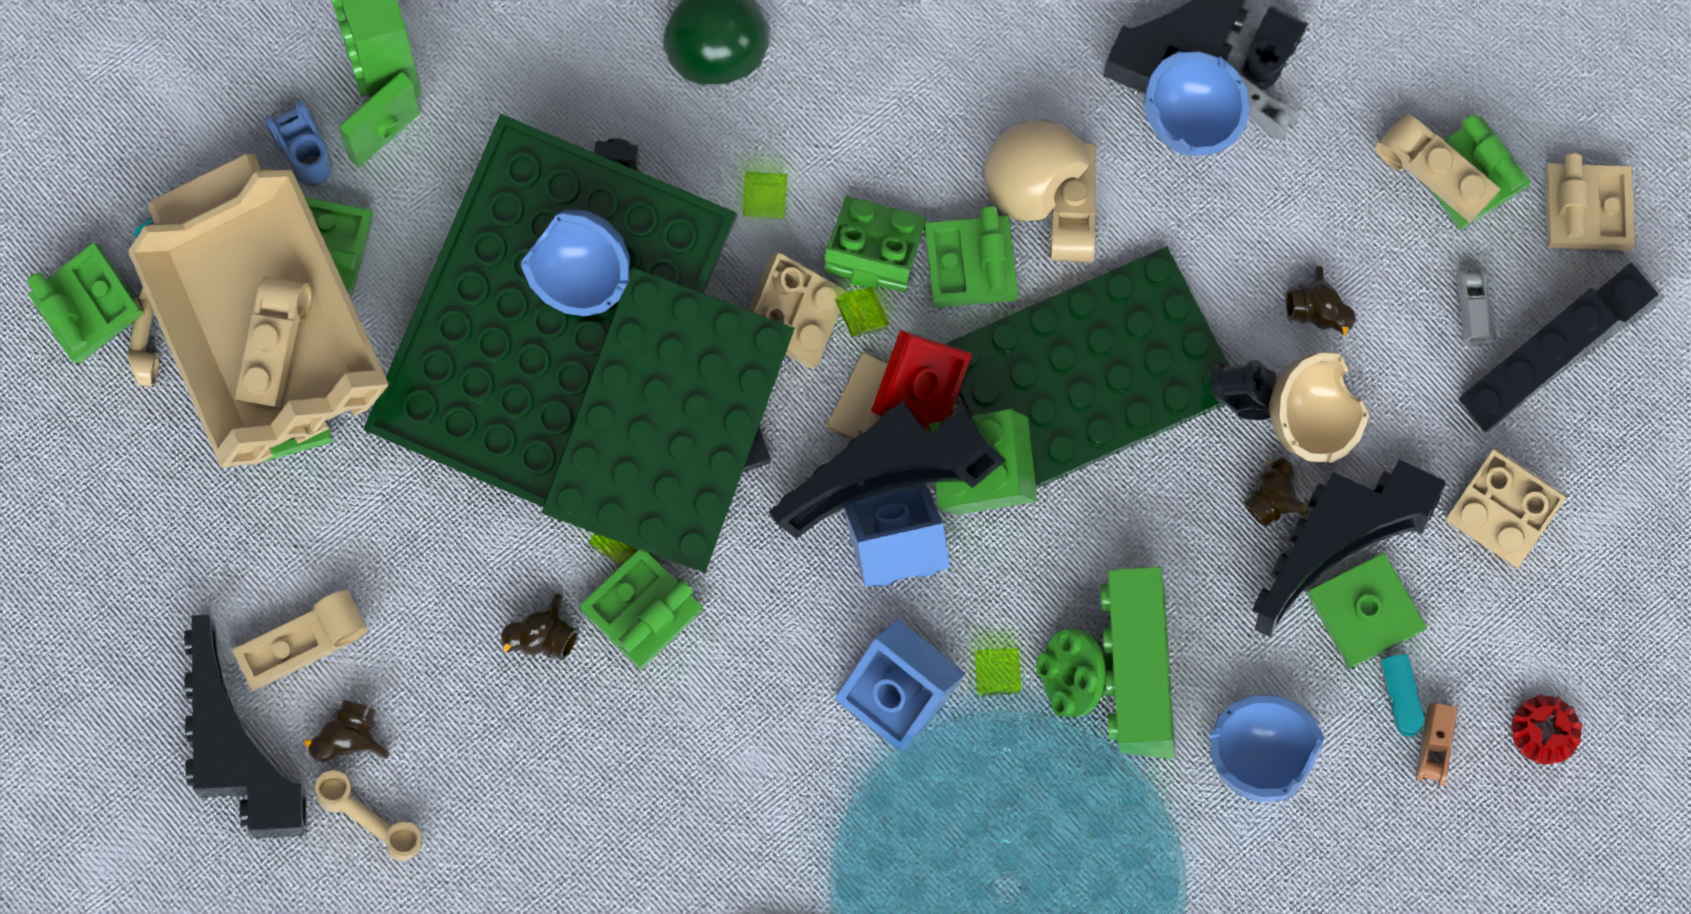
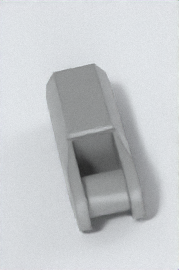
M1239 73L1248 91L1249 117L1270 136L1281 140L1285 136V128L1289 124L1297 122V114L1289 106L1270 96ZM1267 108L1276 114L1272 119L1263 113Z
M1480 267L1476 272H1465L1464 268H1458L1456 272V286L1460 303L1464 343L1466 345L1489 343L1493 340L1487 270L1485 267ZM1478 288L1479 296H1468L1467 289Z

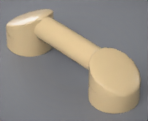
M143 287L138 296V302L145 313L134 321L127 353L137 384L153 388L158 378L159 355L146 352L154 311Z
M326 771L318 777L315 783V795L317 802L322 808L328 812H344L385 842L386 851L394 860L406 861L418 854L422 845V837L419 829L414 824L398 822L390 825L351 796L350 781L340 771Z

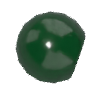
M681 0L666 25L663 47L671 66L686 80L704 87L705 85L728 84L743 77L746 79L761 64L769 47V25L762 8L754 0Z

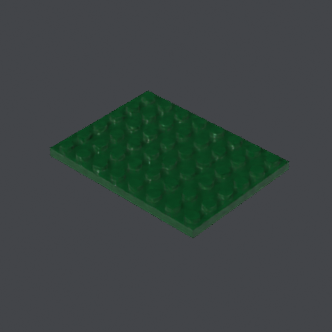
M500 114L387 373L386 379L389 385L375 401L363 430L543 507L618 302L605 312L590 316L563 313L546 304L531 289L521 268L522 260L559 211L564 209L585 210L608 220L623 237L630 256V268H636L704 294L738 214L730 209Z

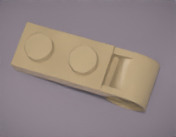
M1404 114L1375 144L1377 154L1387 165L1399 171L1406 168L1469 223L1484 210L1500 191V188L1411 115Z
M1084 143L1089 158V167L1079 179L1075 177L1067 178L1056 190L1054 197L1056 206L1052 209L1050 261L1093 262L1095 250L1096 144Z
M264 277L261 280L257 290L253 314L251 315L234 400L282 408L298 324L306 320L311 309L312 289L308 283L272 277Z
M341 590L324 597L314 605V610L232 649L252 692L355 642L368 632V628L349 590Z

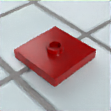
M900 330L871 412L882 416L884 412L894 408L903 401L921 417L930 430V423L941 422L951 415L972 353Z

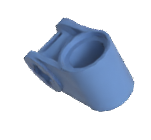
M302 100L296 102L295 108L274 119L270 116L264 118V122L281 153L283 152L300 182L315 186L322 184L329 178L332 172V164L325 143ZM307 156H319V159L312 164L301 163Z

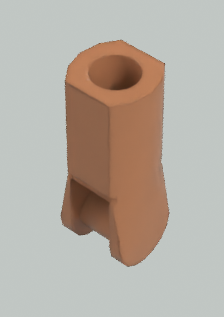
M1440 703L1428 704L1416 770V781L1422 782L1423 778L1438 781L1439 786H1445L1458 713L1456 707ZM1428 752L1442 754L1441 764L1427 761Z

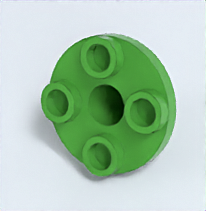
M1079 628L1063 629L1057 632L1048 643L1045 653H1041L1036 661L1037 674L1043 679L1052 710L1057 716L1079 717L1091 713L1098 705L1101 697L1103 698L1105 692H1107L1105 670H1114L1113 654H1105L1103 646L1098 645L1091 634Z

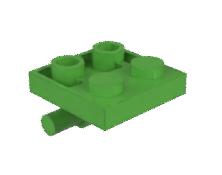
M1476 114L1470 115L1462 122L1464 126L1462 129L1444 139L1448 145L1500 188L1497 196L1471 223L1527 189L1531 183L1499 137L1494 134L1482 116L1478 118ZM1431 191L1459 230L1471 224Z
M845 196L827 246L824 272L852 279V284L875 290L877 286L906 293L910 280L909 275L924 232L927 217L905 210H897L874 204L867 200Z
M305 197L347 292L354 294L374 218L372 210Z
M985 207L980 210L981 218L925 223L924 230L933 308L1018 300L1009 215L998 216L996 207Z
M94 242L46 279L39 272L27 280L32 289L28 293L29 297L71 361L78 364L145 313L102 246Z
M639 549L579 606V610L641 671L703 612V607L691 596L693 591L683 580L677 582L648 552Z

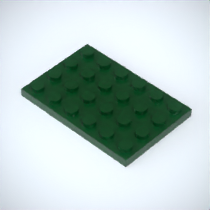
M1168 247L1157 250L945 343L946 345L972 353L958 393L970 416L1012 409L1028 417L1036 489L1224 406L1222 402L1216 400L1212 392L1211 372L1213 366L1217 363H1225L1228 366L1229 364Z
M631 267L629 281L616 306L541 514L706 573L795 328Z

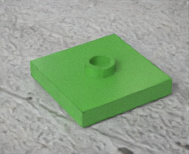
M403 72L398 73L339 125L348 159L357 168L361 167L420 115L413 82Z
M1385 553L1324 582L1307 593L1348 669L1424 632L1427 628Z

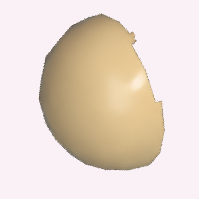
M1047 119L1019 122L1008 127L997 137L989 149L984 163L986 189L991 202L1003 215H1009L1010 218L1018 221L1041 220L1046 218L1056 206L1054 197L1059 185L1070 177L1079 179L1089 167V158L1085 144L1074 132L1064 125Z
M1315 353L1292 362L1277 379L1272 389L1269 401V416L1275 435L1285 448L1309 462L1332 463L1348 455L1361 440L1368 422L1369 414L1363 401L1352 395L1344 383L1343 373L1349 370L1344 358L1338 353Z

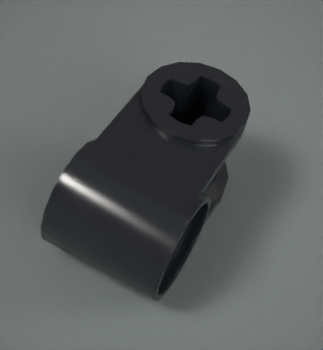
M1270 5L1249 48L1243 65L1242 75L1261 89L1272 87L1277 82L1289 57H1292L1297 49L1308 23Z
M1250 360L1247 365L1229 367L1225 363H1217L1213 366L1211 387L1217 401L1222 402L1240 418L1247 420L1270 419L1269 401L1273 386L1276 383L1275 372L1268 370L1259 360Z

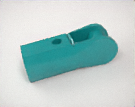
M1402 654L1382 659L1380 666L1389 702L1392 703L1391 708L1396 729L1402 736H1416L1423 726L1424 715L1419 697L1417 696L1418 691L1408 654Z

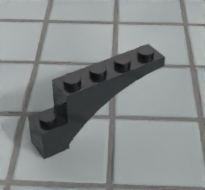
M1191 0L1171 13L1133 28L1123 25L1107 58L1103 77L1145 94L1147 83L1152 73L1164 59L1178 52H1202L1217 58L1221 57L1227 62L1233 49V45L1227 43L1233 31L1240 34L1249 14L1248 10L1243 9L1246 0Z
M1630 262L1600 289L1589 288L1458 400L1485 432H1489L1580 359L1630 324L1636 322L1661 301L1665 295L1638 264Z
M901 401L894 408L884 412L880 419L862 435L853 438L846 448L828 463L818 467L813 475L797 489L787 493L769 513L780 527L797 539L817 523L842 508L884 491L927 482H966L971 488H974L1003 464L1006 459L983 428L963 408L954 415L944 419L939 428L931 433L921 417Z
M1400 459L1392 473L1384 470L1375 490H1371L1333 472L1326 485L1319 483L1314 490L1308 504L1309 507L1314 509L1308 520L1300 518L1290 537V541L1295 543L1290 554L1287 555L1282 552L1271 574L1272 577L1276 578L1271 590L1269 591L1265 588L1261 590L1252 609V612L1258 614L1254 630L1271 637L1284 614L1303 591L1324 572L1346 557L1373 543L1415 530L1423 534L1441 499L1446 481Z
M192 615V629H186L184 633L186 656H192V672L185 673V695L187 699H192V715H186L185 736L187 742H193V759H186L185 763L187 785H193V790L199 798L247 795V799L240 800L241 826H248V832L253 839L307 836V798L304 787L301 783L292 784L283 777L259 752L246 734L233 709L224 684L218 657L216 625L210 615Z

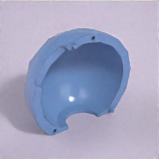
M1178 52L1164 59L1150 76L1143 100L1145 115L1157 136L1174 151L1189 157L1216 154L1233 145L1245 130L1250 112L1248 91L1237 70L1223 58H1217L1202 52Z
M564 209L558 212L522 260L521 268L531 289L546 304L566 314L590 316L605 312L620 300L629 281L630 256L623 237L608 220L590 211Z
M1276 695L1250 696L1232 703L1217 717L1210 734L1211 760L1221 781L1238 796L1259 803L1285 801L1299 790L1311 772L1322 749L1324 736L1314 717L1298 703Z

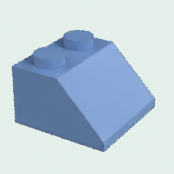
M926 483L874 494L843 508L857 566L865 587L873 585L886 586L896 580L913 576H930L939 570L950 568L943 522Z
M897 619L874 639L835 700L903 754L944 706L966 673Z

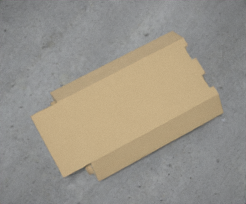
M244 154L153 199L149 203L147 208L154 223L145 226L141 230L128 252L220 468L258 464L273 457L271 448L293 437L299 444L329 429L327 420L348 410L355 416L368 410L389 383L293 170L262 169L256 154ZM264 277L308 283L312 289L310 312L306 320L298 324L281 409L234 400L257 290Z

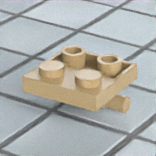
M1578 153L1566 155L1565 164L1548 163L1545 168L1547 248L1631 251L1635 246L1632 166L1583 165L1582 155Z
M777 252L770 255L747 310L794 327L795 329L785 355L810 369L818 367L848 291Z
M1495 447L1445 520L1516 568H1519L1568 495Z

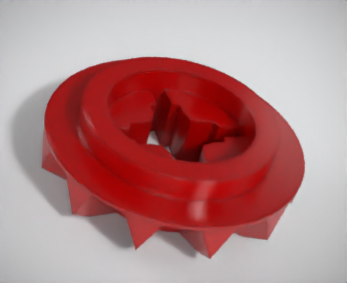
M1540 694L1525 701L1516 710L1512 719L1511 732L1516 747L1525 757L1539 764L1550 765L1568 759L1576 751L1582 741L1581 728L1583 723L1579 721L1575 713V707L1569 706L1562 701L1560 696L1551 697ZM1553 714V728L1559 730L1561 734H1552L1542 745V729L1536 727L1535 723H1543Z

